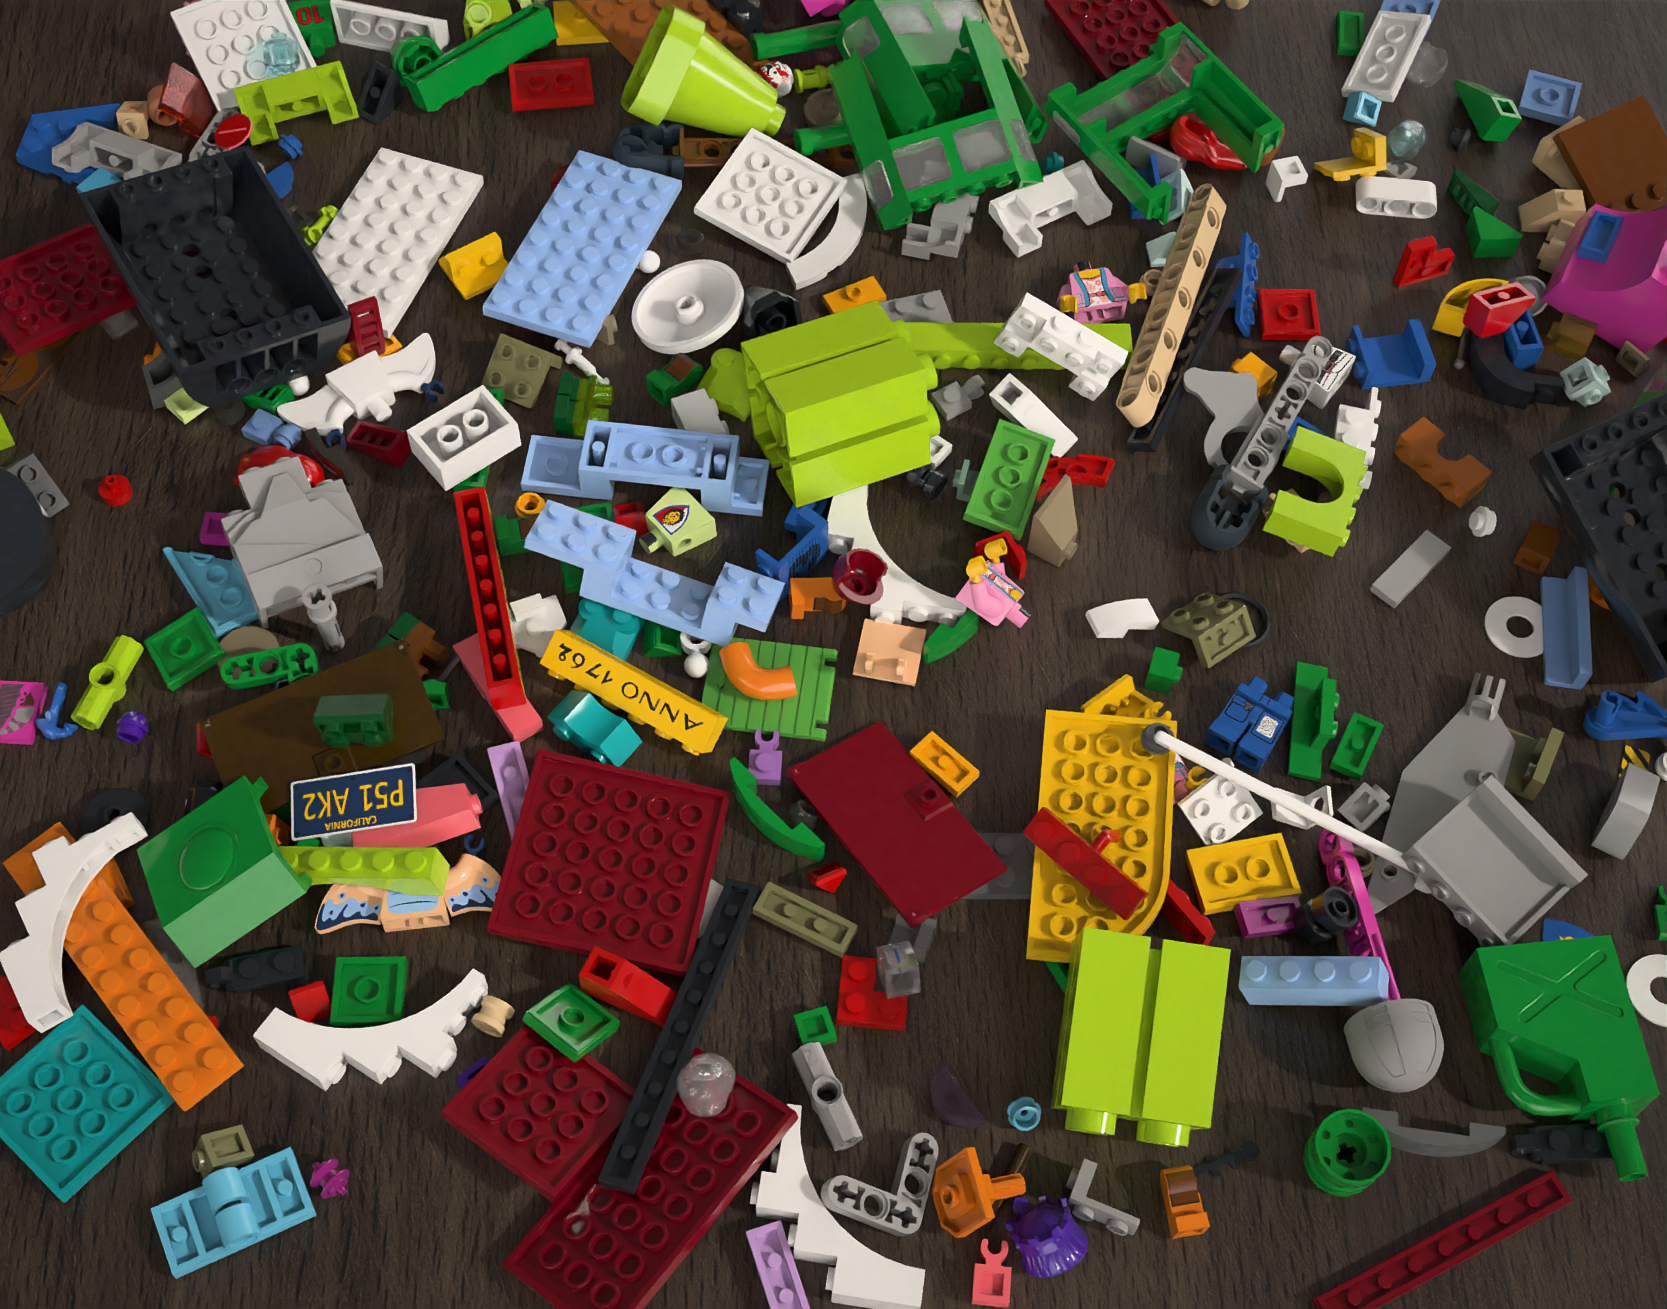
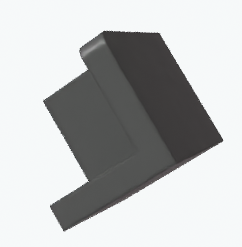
M897 912L896 923L887 944V950L894 953L893 949H897L899 955L925 963L936 933L937 921L927 918L925 922L910 928Z

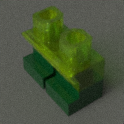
M562 371L553 416L556 434L585 436L588 420L609 422V409L596 407L597 404L612 405L614 397L613 386L598 384L597 375L590 376L589 380L574 378L573 372Z

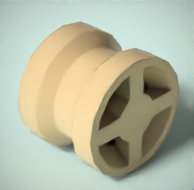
M485 995L481 1001L482 1008L479 1013L474 1014L471 1023L486 1034L502 1037L505 1032L504 1024L506 1020L512 1018L515 1011L512 1006L503 1000Z

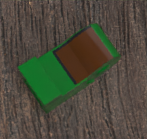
M678 353L660 371L654 369L646 376L647 393L667 408L671 405L672 398L683 395L699 379L703 367L686 353Z
M540 513L507 520L506 515L494 517L501 557L532 551L524 548L525 539Z

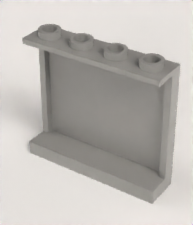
M1492 775L1472 790L1400 856L1406 862L1407 868L1428 885L1432 895L1437 900L1444 902L1454 913L1458 923L1467 927L1475 935L1481 947L1512 945L1566 892L1579 884L1588 875Z

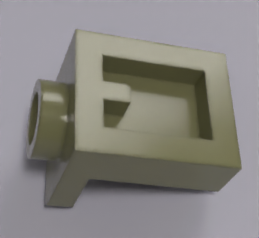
M242 1124L201 1135L195 1150L192 1152L193 1166L197 1172H201L203 1180L217 1170L250 1163L254 1157Z

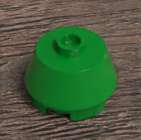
M405 36L394 43L390 51L389 60L393 71L398 73L400 83L407 87L403 77L438 58L443 53L436 42L429 37Z

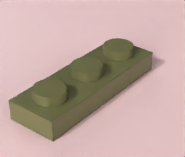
M769 881L753 907V915L843 958L858 931L857 924Z

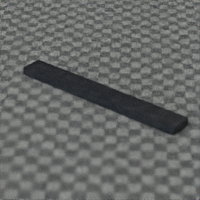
M1240 268L1214 269L1187 322L1155 413L1147 424L1141 427H1134L1126 443L1129 451H1156L1186 391L1183 386L1184 374L1190 368H1197L1243 276Z

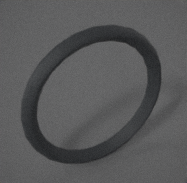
M1228 592L1219 595L1227 599L1239 598L1247 600L1259 609L1264 620L1263 630L1256 639L1246 643L1239 649H1248L1260 644L1268 635L1271 625L1270 616L1264 605L1255 597L1241 592Z

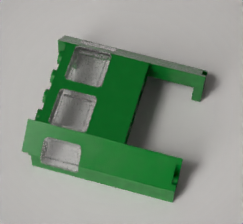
M856 0L838 14L842 22L835 44L844 60L849 59L850 51L855 47L857 48L888 140L931 127L936 112L922 88L925 84L930 82L942 83V77H946L947 72H953L957 82L960 83L980 81L968 47L962 48L959 41L963 15L968 16L970 21L979 20L982 23V18L988 20L976 0ZM988 20L1023 120L1021 127L1026 143H1040L1049 122ZM1014 133L1016 143L1019 145L1016 133ZM922 151L907 156L921 155Z

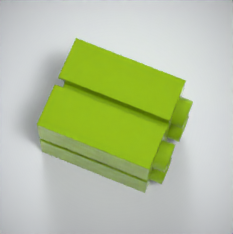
M877 300L741 343L746 386L748 390L756 388L758 391L748 394L753 437L767 460H770L772 468L783 466V468L776 470V475L796 508L931 464L930 438L940 434V423L933 404L927 400V391L937 387V373L932 359L926 352L918 355L913 352L912 338L904 320L891 321Z
M1084 927L1072 941L1050 1108L1067 1110L1066 1130L1103 1136L1114 1135L1116 1118H1122L1138 1122L1136 1141L1172 1147H1188L1190 1130L1211 1127L1231 949L1163 939L1161 950L1150 949L1151 937Z

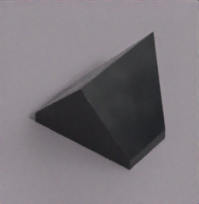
M373 61L372 67L362 77L357 111L359 115L376 124H380L404 100L398 73L377 61Z

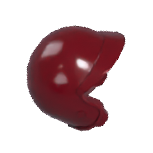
M857 548L850 550L839 557L833 566L831 577L834 590L842 599L848 602L867 605L874 604L883 596L884 590L881 579L887 573V563L878 554L868 549Z

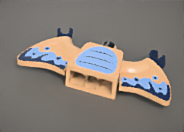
M472 834L466 836L464 846L467 852L462 854L458 863L449 869L444 896H410L377 887L333 884L324 897L316 918L315 929L317 933L325 934L357 923L381 925L382 922L385 932L450 925L448 910L451 917L477 910L492 912L501 876L488 863L475 857L476 855L483 854L487 849L486 840L482 838L480 845L472 849L471 843L474 836Z

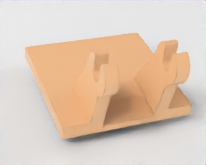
M865 619L853 675L915 686L926 630Z

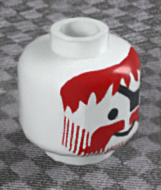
M773 61L759 67L755 71V73L778 91V98L791 91L794 77L791 69L786 64Z

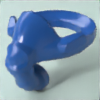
M59 682L51 707L45 711L46 718L34 719L36 726L42 731V734L50 740L67 738L78 729V725L65 722L63 728L57 727L67 691V686L63 682Z

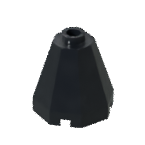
M747 285L743 287L744 306L739 320L747 340L802 324L800 305L795 298L776 290Z

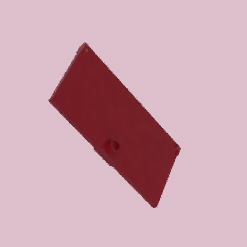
M881 721L803 763H798L786 772L787 777L802 793L910 928L925 922L930 916L1007 872L1005 864Z

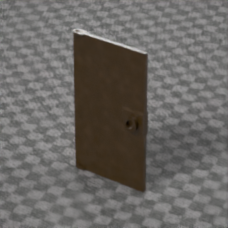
M405 638L199 720L224 789L243 775L250 782L261 776L269 787L260 797V804L264 814L291 803L292 782L372 770L446 740ZM389 694L393 703V742L383 743L379 747H368L363 745V743L350 744L347 748H333L324 743L313 723L314 714L321 696Z

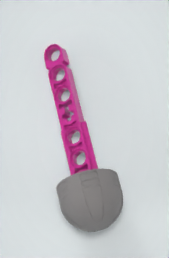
M1324 829L1320 834L1318 846L1323 864L1326 865V874L1330 887H1341L1350 895L1353 892L1354 900L1358 906V921L1353 927L1344 931L1351 956H1368L1369 952L1372 951V957H1380L1389 973L1387 1001L1366 1006L1367 1008L1353 1015L1344 1026V1033L1352 1060L1359 1073L1377 1088L1397 1093L1416 1090L1427 1084L1435 1076L1443 1057L1444 1041L1434 1008L1430 1003L1423 1000L1400 998L1358 860L1352 855L1355 852L1351 841ZM1336 836V838H1337V840H1336V846H1335V848H1334V850H1333V847H1332V845H1333V840H1334V837ZM1343 864H1345V873L1343 878H1341V869Z

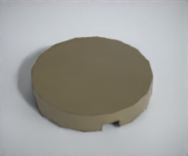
M831 88L818 90L807 98L803 108L805 123L809 127L842 121Z
M258 626L241 627L231 631L221 640L220 644L227 657L219 661L217 665L219 670H221L222 664L229 658L278 648L279 644L276 637L267 629ZM274 659L264 661L261 665V672L270 674L273 663L278 664V661ZM252 663L250 664V667L252 668L250 672L253 676H256L257 674L254 671ZM240 667L234 668L235 671L231 674L234 679H238L239 674L243 672Z

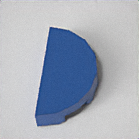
M288 161L266 174L267 179L280 199L284 198L292 190L291 185L294 181V173Z

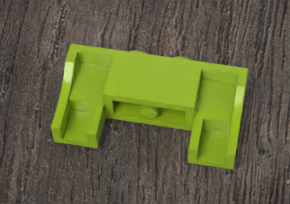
M340 60L233 88L241 114L249 117L252 122V131L249 136L252 146L279 139L274 123L326 109L332 125L359 118L357 107Z

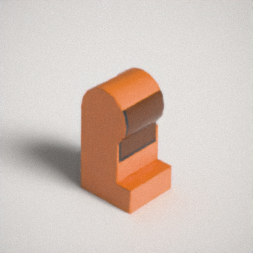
M832 577L790 578L789 603L791 619H803L804 611L824 610L835 614L845 608L846 600L842 599L834 590Z
M1186 1165L1161 1170L1160 1184L1171 1238L1176 1239L1203 1234L1210 1227L1207 1212L1203 1210L1192 1167Z

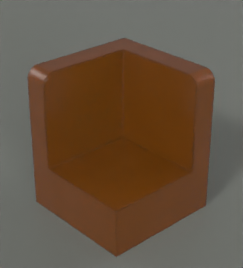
M1534 520L1524 537L1513 563L1542 575L1553 556L1562 532Z

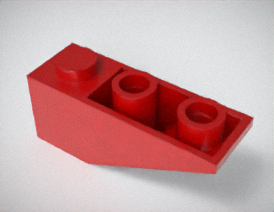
M594 946L579 974L581 991L661 1027H664L678 994L626 959Z

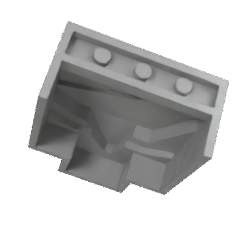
M299 456L293 458L282 457L272 465L263 468L252 467L238 476L240 489L249 510L232 511L225 518L221 519V523L262 628H269L268 617L304 605L302 593L305 588L312 584L327 586L332 595L370 581H374L377 589L383 588L382 563L369 533L366 534L342 478L336 481L333 479L324 480L318 483L315 488H311Z

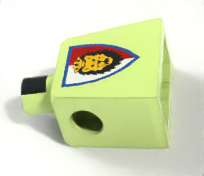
M672 487L647 511L645 518L650 532L641 537L639 541L644 550L649 554L663 545L673 556H677L716 537L715 519L685 488Z

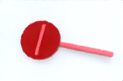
M236 114L225 119L215 132L217 145L228 151L244 143L252 131L251 120L244 114Z

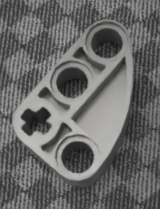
M1630 762L1626 765L1600 818L1591 841V846L1620 860L1626 857L1650 816L1660 781L1659 776Z

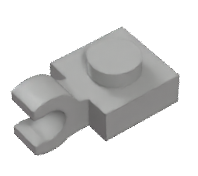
M979 375L970 378L962 387L956 381L931 393V401L945 420L948 421L972 409L971 400L984 395L981 387L985 385V382Z

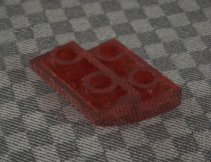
M174 62L171 63L167 70L158 109L179 119V128L200 138L210 124L214 104L205 84L199 78Z

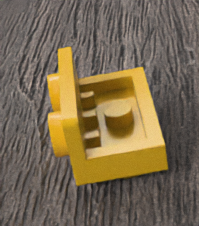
M1125 674L1083 704L1080 710L1081 713L1149 719V708L1155 702L1136 691L1132 677Z

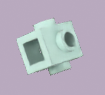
M1586 357L1559 372L1561 377H1563L1565 384L1563 388L1571 401H1578L1584 407L1599 402L1603 396L1611 392L1607 384L1610 377L1602 365H1595Z

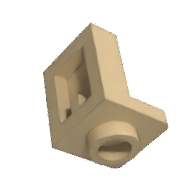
M125 101L116 112L119 133L136 139H147L149 137L147 121L150 118L147 101Z

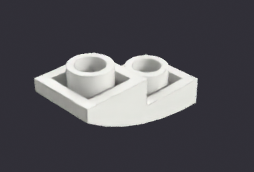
M1147 598L1129 599L1105 604L1088 610L1085 614L1097 638H1123L1128 629L1154 630L1159 623V619Z

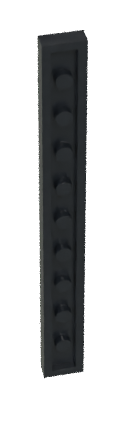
M727 878L599 1175L598 1181L601 1186L632 1195L635 1194L751 917L753 907L761 893L758 885Z

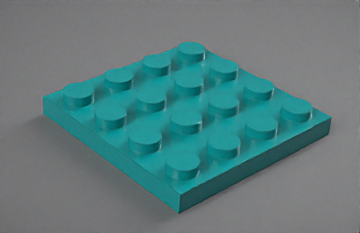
M82 1004L73 1012V1016L64 1020L0 1077V1138L63 1203H66L175 1100L164 1084Z

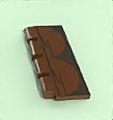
M90 326L19 358L9 348L0 357V362L3 364H0V396L18 405Z

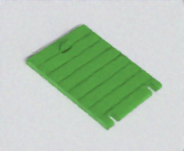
M733 637L730 644L737 642L749 644L754 662L761 668L775 669L787 665L791 667L797 696L783 700L761 701L745 696L731 684L722 667L719 656L723 646L712 643L702 704L728 717L723 729L751 733L761 730V733L773 735L774 730L779 732V736L825 741L827 731L815 728L816 723H828L836 669L832 666H825V661L836 662L838 657L837 650Z

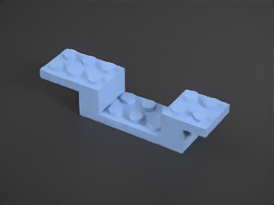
M588 420L584 440L538 435L531 436L521 480L522 491L603 500H612L615 481L700 489L701 506L706 511L762 517L770 460L740 457L739 436Z
M547 500L525 539L524 548L584 569L579 596L723 647L730 644L738 624L766 632L785 585L784 582L725 562L715 586H711L631 558L636 530L551 500Z

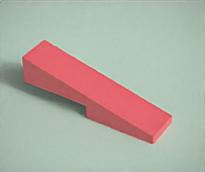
M476 633L453 645L452 648L483 699L486 698L494 711L487 688L479 636ZM527 698L524 705L494 711L512 742L519 740L520 743L543 730L542 719Z

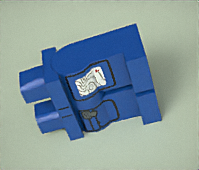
M1254 676L1246 685L1244 683L1240 684L1225 709L1210 726L1204 743L1229 757L1238 744L1233 759L1259 773L1288 724L1293 712L1291 708L1294 697L1285 692H1279L1274 700L1264 695L1268 685L1262 679ZM1217 737L1223 739L1224 741L1228 742L1229 744H1225V743L1220 742ZM1245 753L1251 755L1257 760H1252L1248 758Z

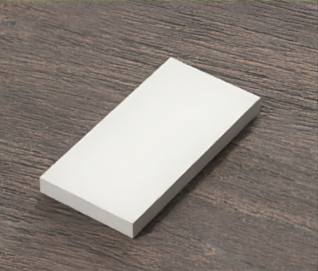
M1379 10L1341 89L1342 96L1349 97V94L1362 91L1381 101L1394 102L1431 23L1430 15Z

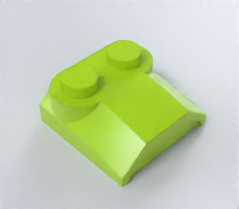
M721 348L713 353L711 366L696 389L697 391L704 388L709 399L714 398L719 410L740 418L744 422L750 414L748 394L758 392L756 388L748 390L746 386L742 353L730 348Z

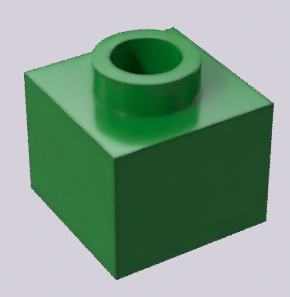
M1155 647L1144 689L1169 695L1171 685L1179 684L1183 667L1177 665L1180 653Z

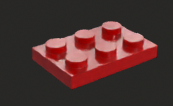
M589 57L508 64L513 112L594 105Z

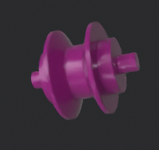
M336 1158L329 1161L326 1160L321 1164L315 1162L312 1166L315 1170L312 1173L310 1186L316 1188L321 1185L323 1187L321 1192L323 1199L336 1196L339 1193L343 1196L347 1192L345 1186L348 1183L347 1179L350 1171L348 1169L338 1171L336 1168L339 1161Z

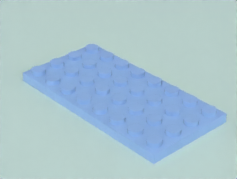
M579 150L482 306L483 315L590 348L601 330L602 323L607 314L609 315L680 193L682 180L641 168H630L620 164L618 161Z

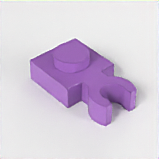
M757 730L755 733V746L758 750L750 749L748 770L757 778V785L780 786L782 751H775L779 746V732L774 730L773 739L771 741H763L761 739V730Z

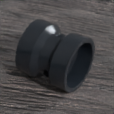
M931 464L910 470L906 477V483L912 488L922 490V495L929 500L935 499L942 492L948 481V476L940 470L935 471L932 469Z

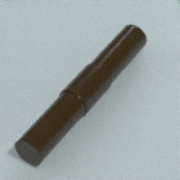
M1019 1143L1002 1176L1020 1173L1032 1149L1026 1144ZM1008 1198L994 1201L992 1209L995 1218L981 1226L982 1229L991 1232Z

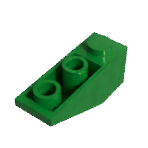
M1457 79L1454 81L1453 84L1458 92V96L1467 109L1468 116L1472 119L1479 137L1485 141L1503 143L1522 120L1513 100L1478 83Z

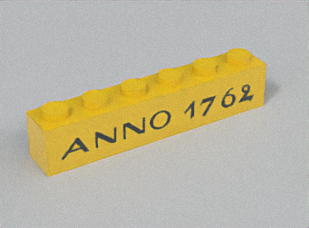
M555 630L540 661V664L549 668L547 672L549 675L565 681L566 678L576 683L574 686L576 690L588 692L591 695L592 693L602 698L601 703L613 710L623 709L629 713L627 717L640 725L650 724L656 728L654 732L667 740L677 739L683 743L681 747L694 755L712 752L728 720V717L569 630Z

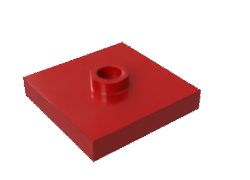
M1315 289L1257 290L1256 299L1262 340L1309 341L1314 336H1321Z

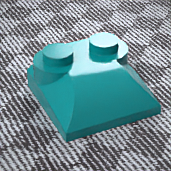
M584 597L579 603V613L570 631L626 661L645 624V619Z

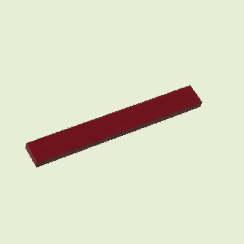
M1551 1169L1314 1297L1311 1302L1315 1309H1379L1569 1205L1573 1199Z

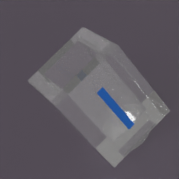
M910 941L876 947L879 976L887 998L921 992L919 964Z

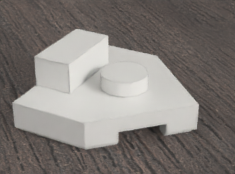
M540 593L511 602V610L509 611L516 649H525L542 658L555 630H564L567 622L556 595L542 599Z

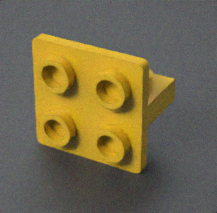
M496 232L438 259L439 265L465 300L495 287L508 266L503 256L501 239Z

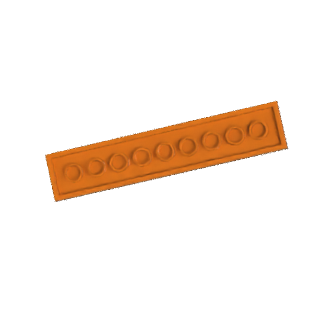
M60 821L3 862V865L25 895L34 889L46 886L32 852L42 848L46 842L62 836L71 844L76 842ZM98 872L82 894L73 911L63 947L174 1100L186 1112L240 1070L244 1064Z

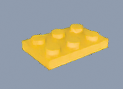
M1282 833L1195 848L1185 852L1184 857L1203 915L1234 910L1233 907L1240 902L1296 895L1299 898L1302 893Z

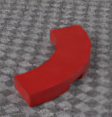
M1077 454L1076 457L1060 458L1056 456L1049 458L1033 505L1042 496L1054 490L1065 474L1071 477L1072 485L1084 484L1105 488L1115 460L1092 454Z

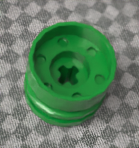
M1355 1109L1335 1111L1325 1118L1310 1134L1303 1150V1163L1307 1175L1313 1183L1326 1193L1341 1197H1348L1362 1192L1385 1172L1391 1160V1143L1385 1128L1375 1117ZM1338 1153L1340 1155L1346 1153L1349 1159L1347 1161L1345 1159L1339 1160L1336 1155Z

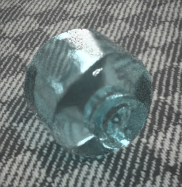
M286 33L271 34L270 39L263 43L264 65L266 69L273 72V75L281 76L293 73L299 68L298 43L294 39L287 37Z
M1408 119L1401 121L1392 129L1387 137L1386 145L1388 151L1399 160L1414 158L1427 142L1426 129L1416 120Z

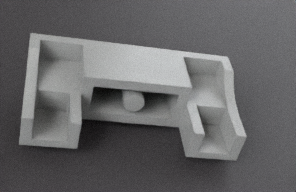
M89 122L78 125L74 133L66 141L51 148L52 165L64 168L66 172L78 173L88 166L101 167L110 173H116L118 176L124 177V180L182 164V154Z
M926 160L924 175L920 180V188L950 179L952 176L950 165ZM970 161L962 163L966 172L980 170L981 163ZM966 194L959 196L956 201L949 204L936 203L930 227L908 223L906 239H903L902 255L929 260L931 253L958 258L965 233H971L973 217H970V213H976L979 196Z

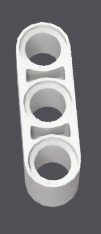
M1376 176L1362 177L1356 182V208L1364 214L1426 219L1432 217L1437 212L1436 186L1432 182Z

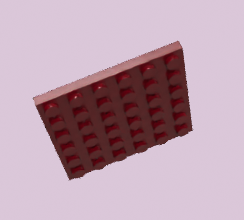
M538 749L487 925V933L587 956L591 954L594 946L626 959L637 967L685 977L695 950L731 792Z

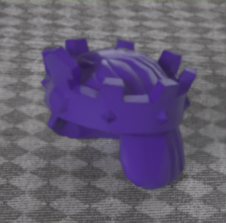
M1048 1194L1039 1195L1040 1203L1032 1207L1028 1206L1029 1201L1026 1197H1013L1011 1209L1014 1213L1018 1214V1217L1015 1221L1011 1218L1007 1219L1005 1226L1010 1231L1008 1236L1015 1242L1016 1249L1021 1251L1022 1266L1027 1274L1036 1278L1057 1276L1062 1274V1272L1069 1271L1084 1258L1088 1251V1238L1086 1233L1075 1223L1070 1213V1207L1068 1208L1066 1197L1060 1195L1058 1202L1051 1201Z

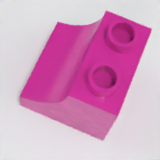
M1595 203L1575 223L1541 300L1621 350L1624 342L1628 340L1642 353L1646 354L1667 337V207L1651 212L1632 213L1609 209ZM1595 210L1624 217L1623 225L1605 264L1576 256L1578 247Z

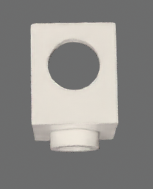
M1325 785L1305 797L1276 788L1313 808L1316 801L1322 797L1324 805L1321 812L1331 817L1333 816L1330 786ZM1271 801L1272 818L1274 820L1305 830L1317 825Z

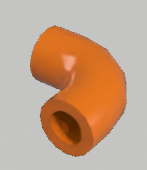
M745 642L732 643L720 650L719 656L731 684L745 696L761 701L783 700L797 696L794 676L789 665L775 669L761 668L754 662L750 646Z

